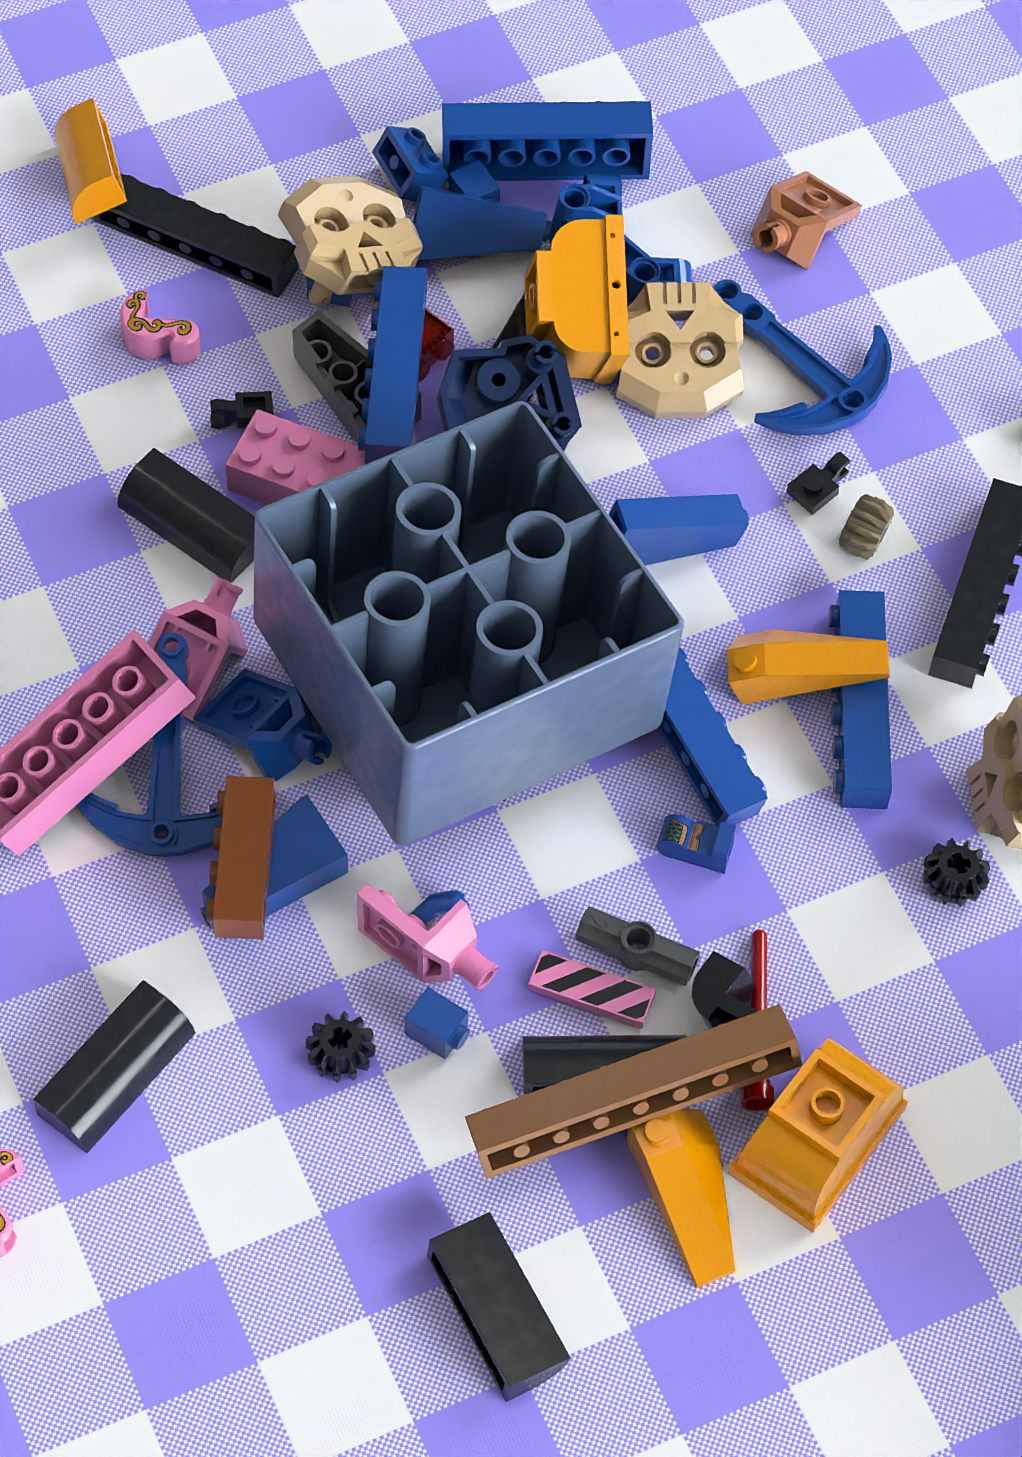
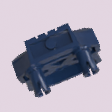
M532 335L502 340L497 348L454 350L450 356L436 397L444 431H448L515 402L523 401L533 408L564 452L569 441L582 427L565 355L555 351L557 346L552 341H538ZM500 376L504 381V385L501 387L495 386L492 383V377ZM535 391L539 406L527 401Z

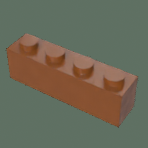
M226 776L225 791H218L217 814L223 815L222 826L214 827L213 849L219 850L218 862L211 861L210 886H216L215 898L208 897L206 905V921L213 922L215 937L264 939L276 806L275 778Z

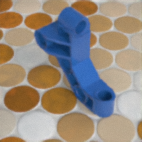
M585 174L583 184L573 183L563 186L559 192L548 238L550 244L557 231L571 221L603 219L605 214L623 215L621 176ZM624 234L626 287L629 300L634 301L646 283H693L692 267L689 261L681 258L650 257ZM612 283L616 289L619 288L618 283Z

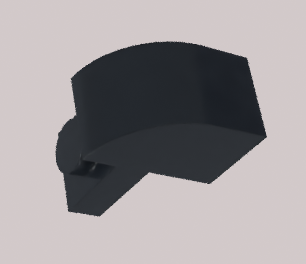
M713 951L696 974L692 985L693 1003L707 1027L711 1029L758 1011L744 1003L756 987L746 968Z

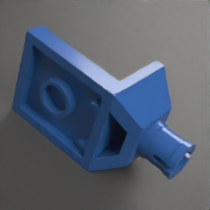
M245 668L193 719L200 731L248 749L262 775L267 778H275V782L294 770L304 759L314 765H321L324 763L323 758L315 754L328 759L332 752L331 742L323 734L318 722L296 687Z

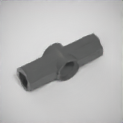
M591 906L585 910L575 934L576 941L619 958L623 966L630 970L639 971L646 969L685 986L690 981L700 957V951L656 934L654 928L646 922L632 921L629 923ZM639 942L644 944L646 948L633 949L629 944Z

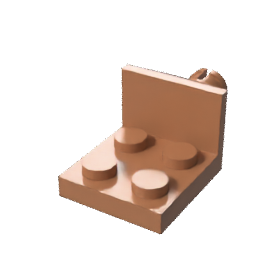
M804 171L770 186L750 235L753 236L756 248L760 249L765 246L762 252L769 253L776 250L803 268L808 269L812 264L825 232L856 218L862 204L808 171Z

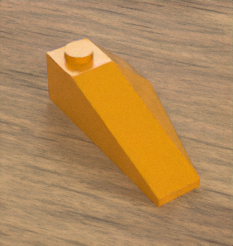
M771 629L739 635L727 649L728 683L741 704L890 678L889 648L887 641Z
M680 1109L628 1128L626 1143L696 1288L735 1273L720 1146L702 1109Z

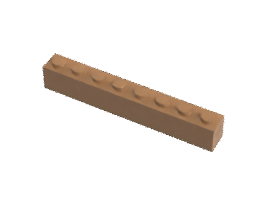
M778 1004L464 1117L485 1177L488 1179L803 1065L796 1036L781 1005Z

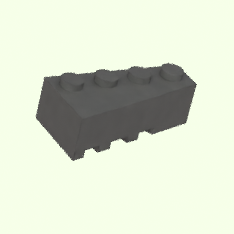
M318 310L292 330L294 358L358 444L359 429L366 428L367 420L361 419L363 398H370V390H365L366 368H373V361L368 360V350ZM417 391L414 424L421 419L420 391Z

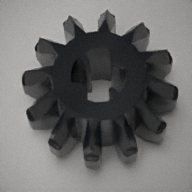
M953 837L947 841L946 846L937 842L933 847L932 854H928L923 863L925 870L922 879L923 883L930 884V896L943 895V905L947 904L950 899H955L959 907L965 904L967 898L973 902L979 899L981 891L987 888L990 880L988 878L990 862L982 860L984 855L982 848L974 851L970 850L969 839L962 846H958Z
M344 1010L339 1020H334L333 1016L327 1013L325 1025L314 1022L312 1026L313 1036L306 1038V1048L310 1051L307 1055L308 1062L311 1066L318 1065L317 1071L321 1078L333 1072V1080L338 1083L341 1079V1074L347 1073L348 1077L354 1081L357 1078L356 1068L368 1071L370 1067V1060L368 1058L374 1057L376 1046L371 1043L374 1039V1033L371 1028H363L364 1020L361 1016L350 1022L348 1020V1013ZM338 1044H343L344 1049L339 1050Z

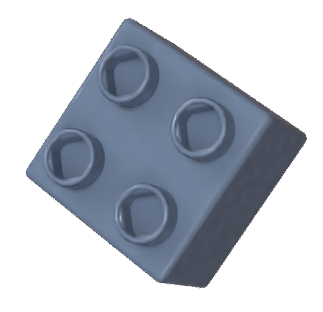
M519 401L264 506L255 513L254 622L391 839L396 844L408 845L660 727L680 646L684 620L528 403Z

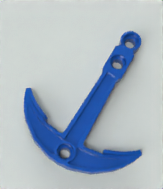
M724 279L714 285L713 289L721 299L738 313L742 314L743 331L753 339L762 342L823 399L807 408L805 402H800L784 409L756 413L754 423L785 434L826 435L856 424L874 410L887 389L892 362L891 347L881 325L873 327V342L865 356L863 369L854 378L850 379L776 320L775 315L751 294L742 293L741 287L737 282Z
M175 632L164 634L157 642L158 656L187 687L188 669L184 663L189 656L187 641L182 635ZM169 642H177L179 644L177 650L173 652L166 651L165 646ZM186 707L154 735L148 807L144 815L121 812L117 804L101 798L92 792L77 804L88 822L114 844L143 855L158 857L181 856L213 845L214 827L222 826L223 815L217 814V802L209 805L210 812L181 815L182 713ZM165 828L169 830V834L165 839L159 840L155 838V833L158 829Z

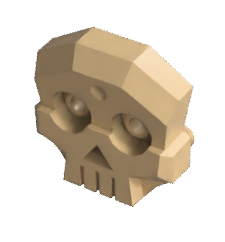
M355 175L310 178L283 201L278 213L279 219L297 245L294 254L303 275L315 280L312 289L308 293V300L312 305L321 308L322 303L324 307L329 305L333 292L337 295L372 292L374 296L375 280H382L383 266L414 268L423 248L415 225L409 218L405 217L402 199L396 193Z
M712 282L646 283L633 303L627 307L629 356L619 370L616 397L654 419L706 418L743 394L744 385L737 349L741 348L743 342L742 314L738 313L721 299L713 289ZM674 321H686V323L680 330ZM652 350L658 354L659 358L649 360L645 354ZM708 350L712 353L713 357L705 360L700 356V352Z
M1022 694L1013 698L1006 712H999L984 728L982 759L966 769L968 785H972L969 791L970 797L974 799L971 803L973 812H976L973 815L976 831L1000 837L1004 840L1006 847L1022 849Z

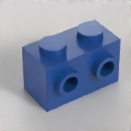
M387 126L372 151L401 199L416 202L420 185L442 189L450 177L441 164L440 158L434 153L426 140L425 134L417 128Z

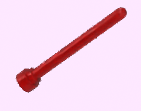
M762 929L755 930L751 937V979L756 986L751 993V1007L758 1011L767 1009L768 937L767 933ZM768 1078L741 1088V1105L745 1109L766 1111L774 1104V1087L770 1085Z

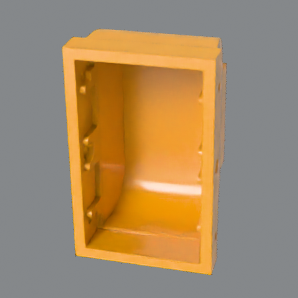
M605 214L603 219H581L565 224L557 231L547 251H536L524 275L526 335H532L538 341H552L557 346L555 351L565 355L571 378L593 379V383L611 384L629 356L623 215ZM612 283H618L619 288H613Z
M828 1038L819 1049L816 1048L770 1107L767 1117L731 1162L727 1173L814 1233L906 1110L908 1101L903 1099L904 1088L833 1039Z

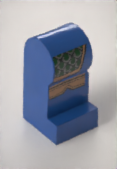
M668 815L664 819L656 847L666 857L725 874L734 844L736 825L721 821L720 825L716 826L700 821L695 822L682 815Z

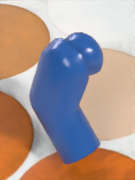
M449 890L430 894L410 914H414L427 925L440 912L449 911L460 899L467 903L468 908L470 905L464 899L465 894L461 891Z

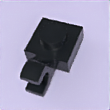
M271 391L236 392L235 400L213 399L210 401L211 428L214 429L225 428L234 421H237V429L246 428L257 409L274 415Z
M838 452L831 457L822 470L815 464H812L787 484L786 493L811 515L815 514L838 495L840 486L836 483L849 473V470L845 467L851 460L842 452Z

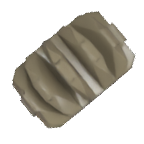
M868 494L861 496L841 531L839 537L840 547L856 557L866 560L873 557L892 522L891 520L894 516L893 507L887 504L885 500L876 496L873 497Z

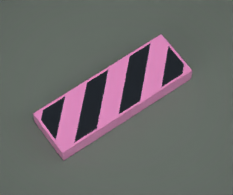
M545 950L541 951L528 983V990L639 1029H643L656 994L655 988Z

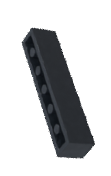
M120 173L127 202L94 216V222L276 298L281 296L299 269V263L294 254L296 245H293L288 240L276 238L262 232L255 226H247L230 219L223 213H216L201 207L194 201L184 200L168 193L162 188L150 186L138 181L131 175Z
M993 478L932 658L929 676L971 689L976 675L984 677L990 655L985 654L984 650L986 644L994 647L1000 625L994 623L996 614L1004 616L1010 595L1003 592L1006 585L1014 586L1020 565L1013 562L1016 555L1022 557V486Z

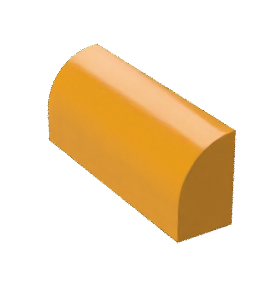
M91 98L71 107L57 121L54 135L75 224H78L127 202L109 127L96 102Z

